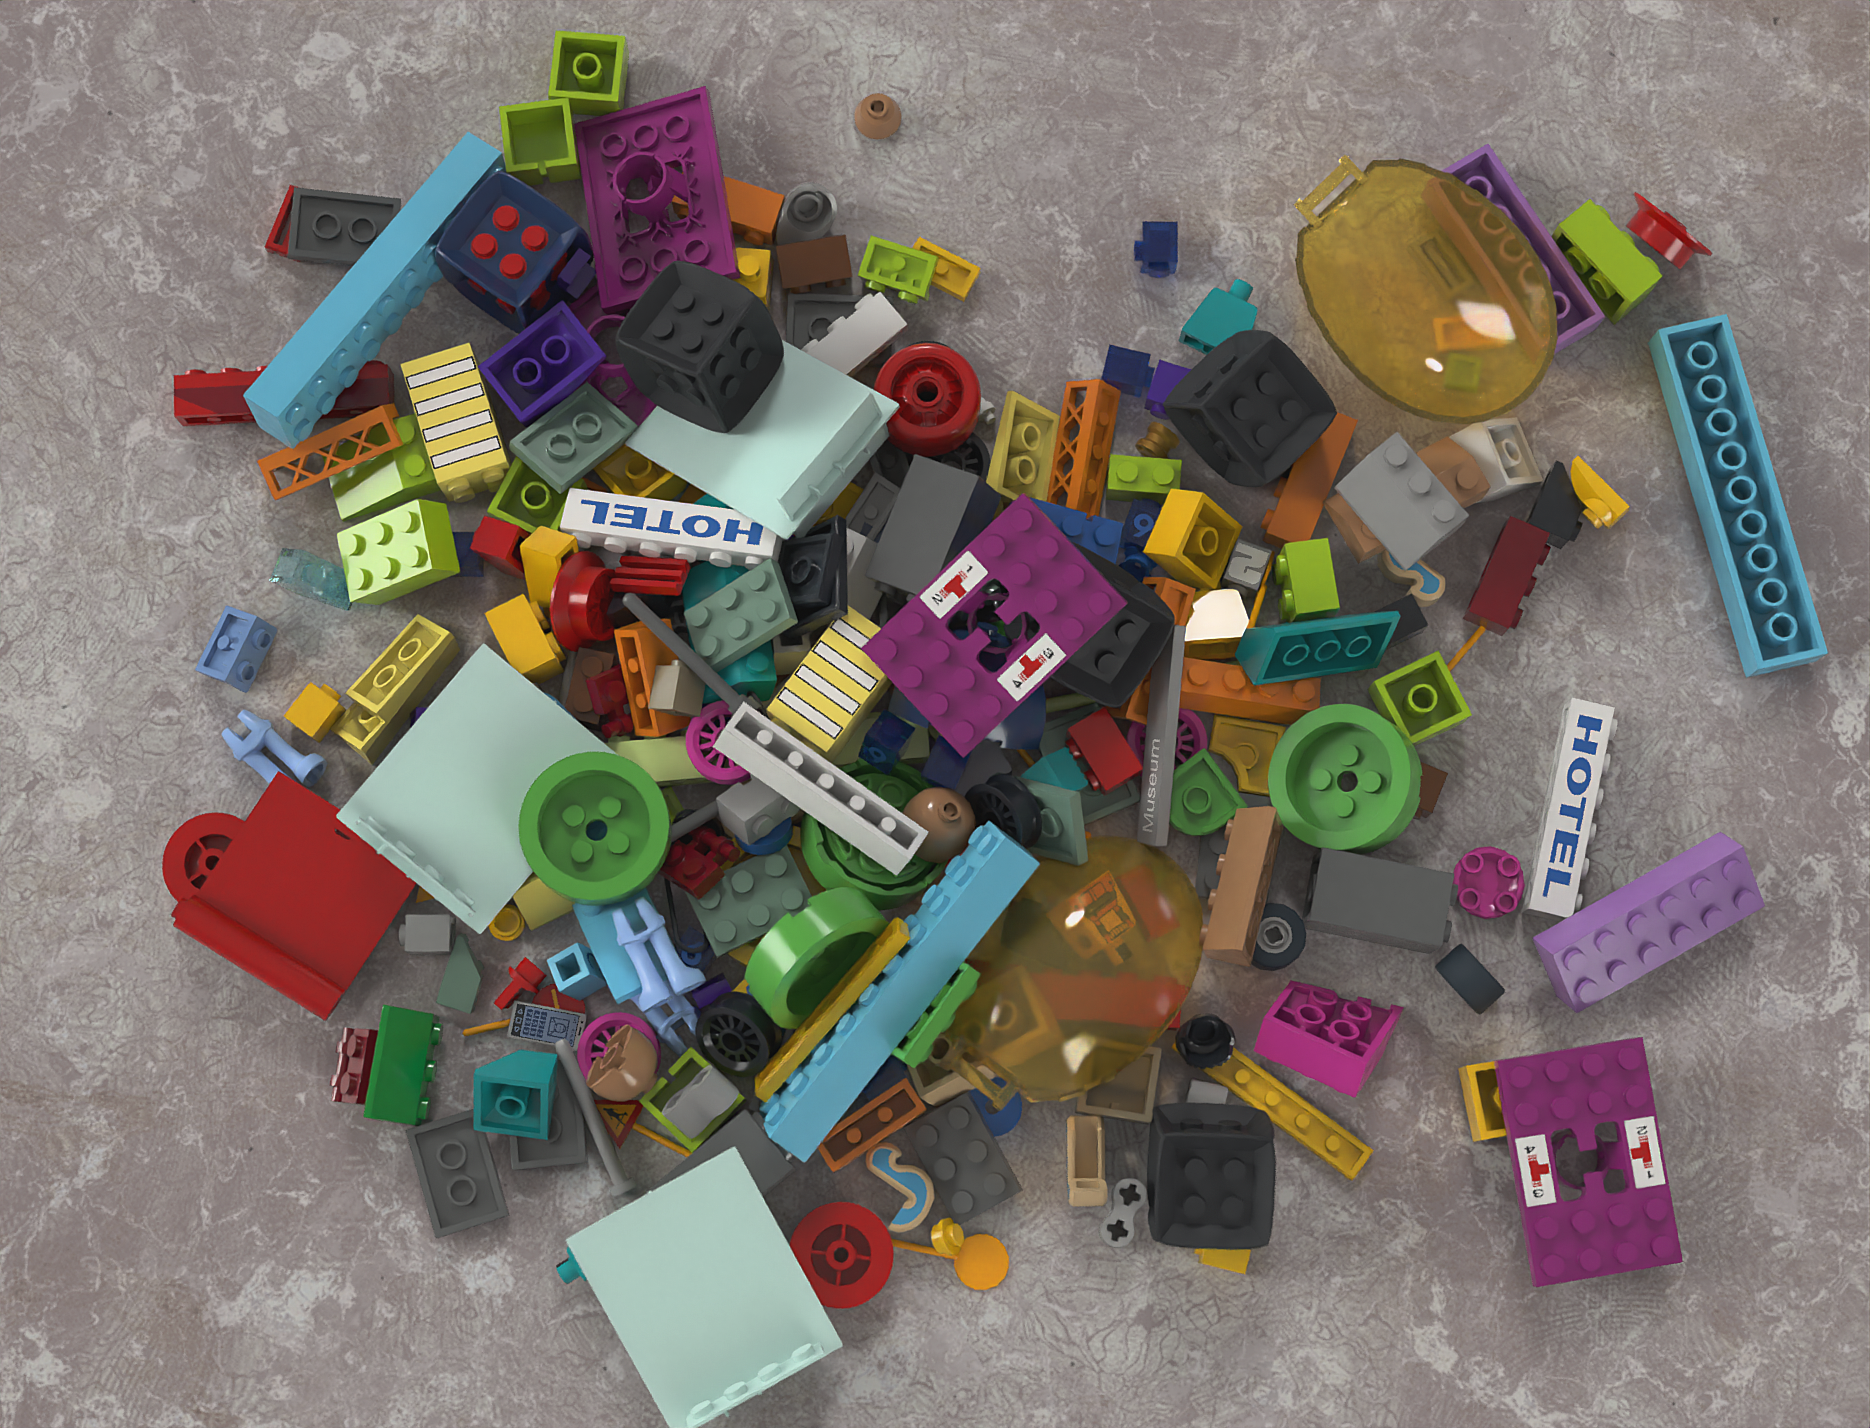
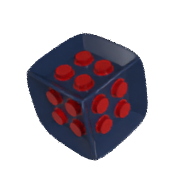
M499 170L494 172L479 186L454 217L440 238L434 253L436 263L442 275L450 284L478 308L517 334H520L560 301L563 300L565 304L568 300L558 286L557 277L579 248L591 256L587 261L589 265H591L594 259L593 248L588 234L569 214L518 178Z

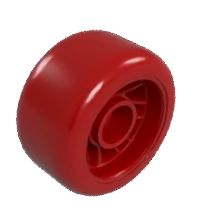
M935 343L914 344L893 354L884 363L877 375L873 390L897 402L900 406L886 423L889 433L887 439L898 449L908 454H916L922 457L943 455L962 445L975 429L981 409V387L975 370L965 357L957 351ZM923 392H931L937 395V397L931 402H924L918 398V395Z

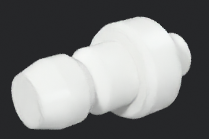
M982 397L978 421L985 420L989 425L996 420V417L993 415L996 408L991 402L985 401Z

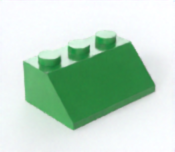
M383 1005L365 1103L364 1118L412 1126H420L422 1119L427 1120L431 1106V1098L426 1097L428 1083L434 1082L437 1072V1061L432 1060L435 1045L440 1046L443 1037L444 1027L443 1024L439 1023V1016L432 1013Z

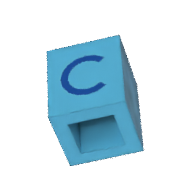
M578 942L547 960L559 992L580 1001L608 985L591 948Z

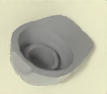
M814 182L802 183L792 189L786 196L776 230L777 244L782 245L822 238L833 224L837 215L838 208L833 194L824 186Z

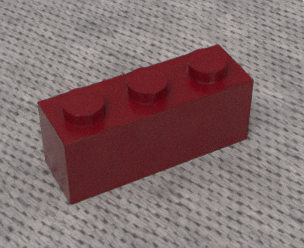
M1510 516L1502 526L1462 619L1479 627L1483 626L1486 630L1503 636L1509 627L1515 629L1523 614V609L1518 608L1522 597L1530 596L1537 581V578L1532 576L1537 564L1542 566L1549 554L1551 546L1547 545L1546 542L1550 533Z

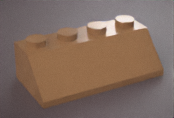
M1448 436L1416 452L1463 509L1482 500L1491 488L1474 457ZM1339 493L1323 501L1325 508L1358 564L1386 550Z
M1276 807L1240 808L1236 810L1234 820L1229 819L1227 822L1225 840L1229 841L1226 854H1220L1217 862L1216 875L1220 876L1218 888L1212 889L1210 892L1208 910L1212 911L1209 925L1203 924L1199 938V945L1203 946V951L1209 959L1247 967L1251 966L1283 831V824Z

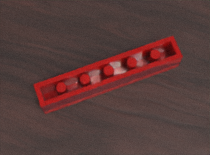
M378 360L367 361L359 370L355 382L350 387L344 388L336 398L333 408L327 414H322L319 419L357 417L382 405L392 403L395 405L394 374L389 365ZM259 366L256 368V371L243 372L238 368H223L220 370V373H207L203 370L193 369L185 371V375H174V417L182 426L256 423L243 394L267 366Z

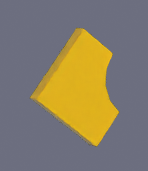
M1214 714L1208 752L1221 756L1231 765L1237 778L1238 793L1270 797L1268 788L1270 761L1276 745L1285 733L1286 727Z

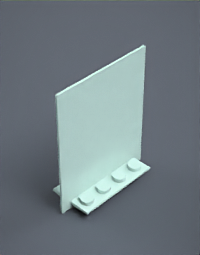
M782 340L784 356L776 375L743 420L728 433L707 430L657 406L625 444L787 540L793 532L796 538L806 535L889 437L886 423L900 406L897 402Z
M482 644L339 811L336 817L376 849L377 854L381 853L403 871L407 878L410 877L430 893L436 901L441 902L478 934H481L533 872L523 854L518 827L521 806L533 782L552 764L568 756L584 752L616 753L556 704L555 700L550 699L486 644Z
M736 1147L724 1151L654 1191H649L645 1196L566 1239L569 1248L669 1428H698L723 1413L726 1417H729L728 1410L757 1394L761 1395L765 1389L843 1346Z

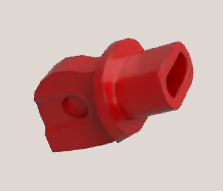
M524 957L515 969L511 966L508 968L509 975L513 981L494 1001V1004L501 1010L510 1008L514 1004V1000L517 1001L525 990L538 994L539 990L537 987L547 975L528 958Z

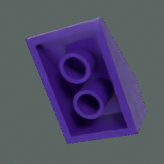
M562 300L477 367L518 420L528 428L571 395L607 356Z

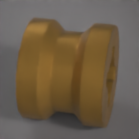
M1151 422L1147 428L1148 434L1145 438H1140L1135 447L1144 457L1168 459L1167 454L1171 449L1177 448L1180 440L1175 433L1158 422Z

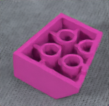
M1290 980L1264 1016L1254 1052L1267 1057L1273 1062L1289 1067L1305 1077L1328 1085L1340 1093L1356 1098L1380 1061L1404 1007L1391 1004L1388 1010L1372 1006L1371 999L1358 996L1357 1001L1338 998L1334 990Z

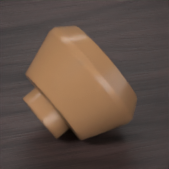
M871 94L862 99L855 109L854 120L857 129L864 136L871 139L888 138L898 130L901 124L902 116L899 105L885 94Z

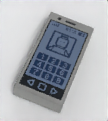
M514 1000L507 1037L555 1046V1042L565 1038L569 1041L572 1050H577L579 1040L585 1030L588 1015Z

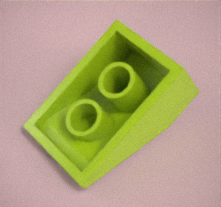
M416 413L393 420L403 442L402 446L329 477L338 511L343 522L441 491L433 472ZM383 423L371 429L367 441L378 446L391 442ZM349 440L339 445L336 455L347 460L354 458L358 443ZM365 446L363 454L373 449ZM322 456L323 461H324V464H325V463H326V460H327V457ZM333 461L332 467L341 463Z

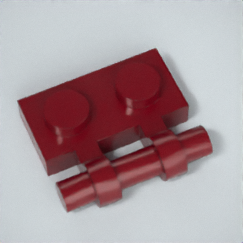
M619 664L586 679L594 713H607L609 723L602 726V733L606 738H611L615 735L619 737L630 733L634 727L631 712L626 714L623 705L628 704L629 701L622 667Z
M701 825L689 832L688 835L692 837V840L687 845L678 840L671 846L666 860L658 871V874L698 900L726 875L721 866L727 860L735 862L740 857V850L735 847L732 840L725 836L718 837L716 831L707 825ZM711 849V851L706 856L703 855L705 852Z
M343 1028L341 1042H337L335 1053H339L336 1073L331 1075L329 1085L333 1086L331 1101L365 1105L378 1030Z

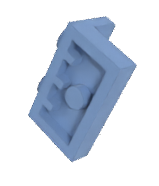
M226 605L195 670L247 693L273 642L277 628L255 615Z

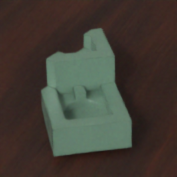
M460 933L451 952L436 1003L471 1014L475 1010L484 977L481 971L485 967L481 960H477L467 943L469 941L467 935Z

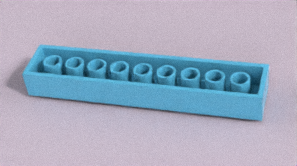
M470 132L465 134L243 394L261 429L292 449L300 441H304L309 437L313 430V425L322 414H327L333 408L338 395L345 387H350L355 382L359 370L367 361H371L377 356L381 344L386 338L398 331L407 313L412 308L419 306L428 288L443 277L434 254L439 240L454 217L479 186L498 170L506 173L502 152Z
M1724 314L1658 329L1648 342L1745 676L1748 678L1816 662L1828 654L1728 316Z
M988 821L984 827L979 826L972 833L968 841L970 845L961 856L957 855L949 862L945 870L946 875L941 882L927 890L922 899L923 905L916 914H911L904 920L908 924L909 941L766 1103L762 1101L759 1114L765 1120L763 1125L769 1138L804 1163L1039 866L1040 863L1022 845L992 822Z

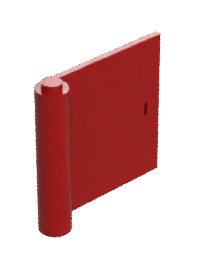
M278 771L198 893L189 900L183 897L178 902L171 914L175 918L173 927L326 1021L349 989L417 883L410 877L407 878L403 871L381 853L377 854L376 849L336 817L340 811L339 808Z

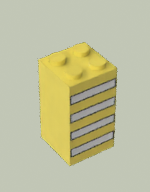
M470 342L400 364L437 484L449 502L462 503L473 499L476 493L488 489L490 492H497L512 463L485 377L477 367L480 365V362Z
M848 606L847 615L834 620L766 709L767 715L773 723L831 764L893 683L861 649L881 628L850 606Z

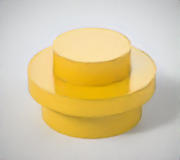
M505 904L488 927L492 935L497 939L512 941L523 933L525 919L516 906Z
M948 1217L941 1219L938 1224L932 1227V1243L938 1253H946L952 1256L960 1252L964 1242V1234L959 1224L954 1223L953 1219Z

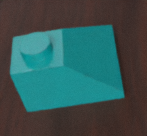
M518 1050L475 1069L474 1130L547 1140L557 1084V1054Z

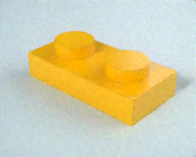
M918 237L913 249L938 256L939 258L930 285L964 302L980 275L981 268Z

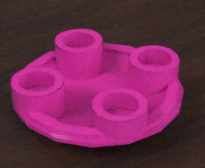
M1492 846L1475 848L1463 855L1455 865L1453 872V884L1458 885L1457 901L1463 909L1473 916L1484 919L1500 918L1515 910L1522 898L1525 884L1520 862L1515 856L1510 855L1505 850Z

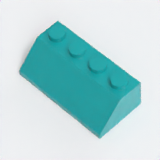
M710 561L691 568L682 588L684 612L750 570L745 566L731 564L730 567H719L713 565ZM686 622L689 647L696 653ZM771 639L717 672L739 695L744 694L747 697V692L753 691L760 701L770 700L777 682ZM707 684L705 685L702 704L723 700Z
M1398 611L1367 612L1247 628L1243 633L1235 656L1253 685L1378 668L1401 615Z

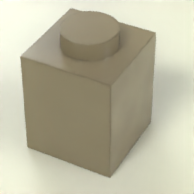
M672 660L671 666L656 665L648 709L674 716L700 717L706 683L681 660Z

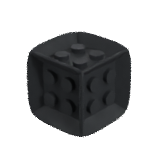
M673 261L655 277L623 320L615 338L620 359L641 393L654 404L673 415L718 433H728L743 420L776 375L784 356V347L778 329L767 307L759 297L740 283L685 261Z
M1264 330L1239 331L1221 342L1173 388L1163 403V407L1172 423L1199 456L1226 481L1233 485L1244 487H1262L1281 475L1316 442L1337 415L1336 407L1328 393L1299 357L1283 341L1271 332Z
M1072 542L1128 604L1058 668L1050 678L1093 701L1109 707L1119 708L1135 692L1160 655L1172 633L1175 617L1168 605L1150 587L1139 582L1133 575L1111 561ZM1028 613L1030 625L1027 635L1030 641L1039 632L1040 625ZM1021 614L1008 625L1004 622V632L1011 643L1014 638L1018 639L1021 635L1023 626Z
M1170 1103L1153 1107L1149 1130L1147 1165L1148 1225L1153 1240L1169 1246L1194 1249L1247 1250L1268 1246L1273 1226L1276 1183V1154L1273 1141L1275 1131L1269 1115L1263 1110L1231 1104Z

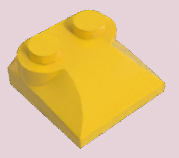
M626 444L622 445L593 468L613 494L670 501L681 493L687 485V481L629 448Z
M1577 455L1572 461L1570 473L1575 493L1586 507L1582 513L1597 529L1602 525L1609 529L1629 511L1630 506Z

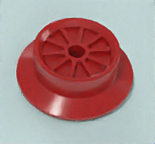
M1637 192L1633 194L1639 210L1625 226L1674 266L1681 270L1694 253L1707 256L1713 254L1686 231L1687 228L1666 211L1663 213Z
M590 551L576 552L563 563L556 576L551 593L550 617L553 632L558 642L565 649L573 652H578L579 647L588 649L597 640L607 641L615 635V629L606 614L615 594L610 586L611 579L616 578L615 570L606 568L602 559Z
M205 813L189 819L173 833L164 850L162 872L169 892L178 902L183 897L189 900L198 893L213 870L214 863L221 858L245 821L226 813Z
M832 1202L817 1207L799 1222L790 1240L789 1246L821 1305L826 1307L845 1309L856 1307L869 1301L884 1287L892 1270L894 1251L886 1226L872 1211L855 1203ZM841 1247L848 1251V1259L842 1263L838 1262L834 1256L835 1251Z

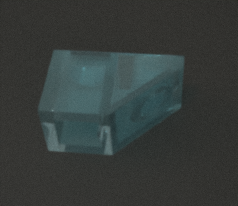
M282 548L269 580L270 582L298 595L350 611L353 602H350L343 568L305 550Z

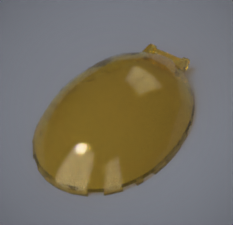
M1344 155L1339 160L1341 164L1305 199L1301 200L1299 198L1293 204L1310 222L1298 232L1297 258H1295L1298 281L1306 299L1308 311L1315 320L1326 342L1341 362L1366 387L1387 402L1421 418L1435 422L1464 425L1489 421L1509 413L1521 405L1543 381L1553 361L1558 338L1557 307L1552 286L1538 255L1526 237L1502 210L1479 191L1471 188L1448 172L1445 173L1434 169L1425 163L1401 158L1399 160H1372L1362 172ZM1352 174L1356 179L1316 216L1312 210L1343 180Z
M1100 835L1086 838L1088 861L1079 866L1041 855L1037 856L1035 859L1040 863L1039 866L963 961V963L970 965L981 975L976 981L977 988L969 999L960 1003L954 1012L955 1019L945 1031V1037L952 1043H955L945 1054L940 1065L947 1071L950 1069L954 1070L993 1101L992 1106L1001 1111L1017 1091L1030 1103L1052 1100L1061 1102L1083 1095L1087 1090L1104 1081L1106 1083L1109 1082L1130 1063L1136 1062L1160 1038L1182 1008L1199 969L1203 946L1199 945L1203 926V911L1196 889L1185 871L1162 850L1152 845L1138 842L1134 838ZM964 1052H968L1007 1083L1004 1088H1000L961 1057Z

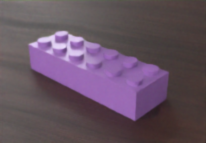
M1489 144L1484 145L1428 179L1422 194L1501 312L1504 313L1505 318L1536 364L1541 363L1597 329L1605 315Z
M1719 832L1532 939L1556 996L1574 1012L1579 1013L1765 907L1743 846L1722 832Z

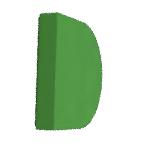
M1205 748L1174 770L1169 825L1180 833L1190 836L1210 834L1225 825L1229 819H1233L1237 809L1248 807Z

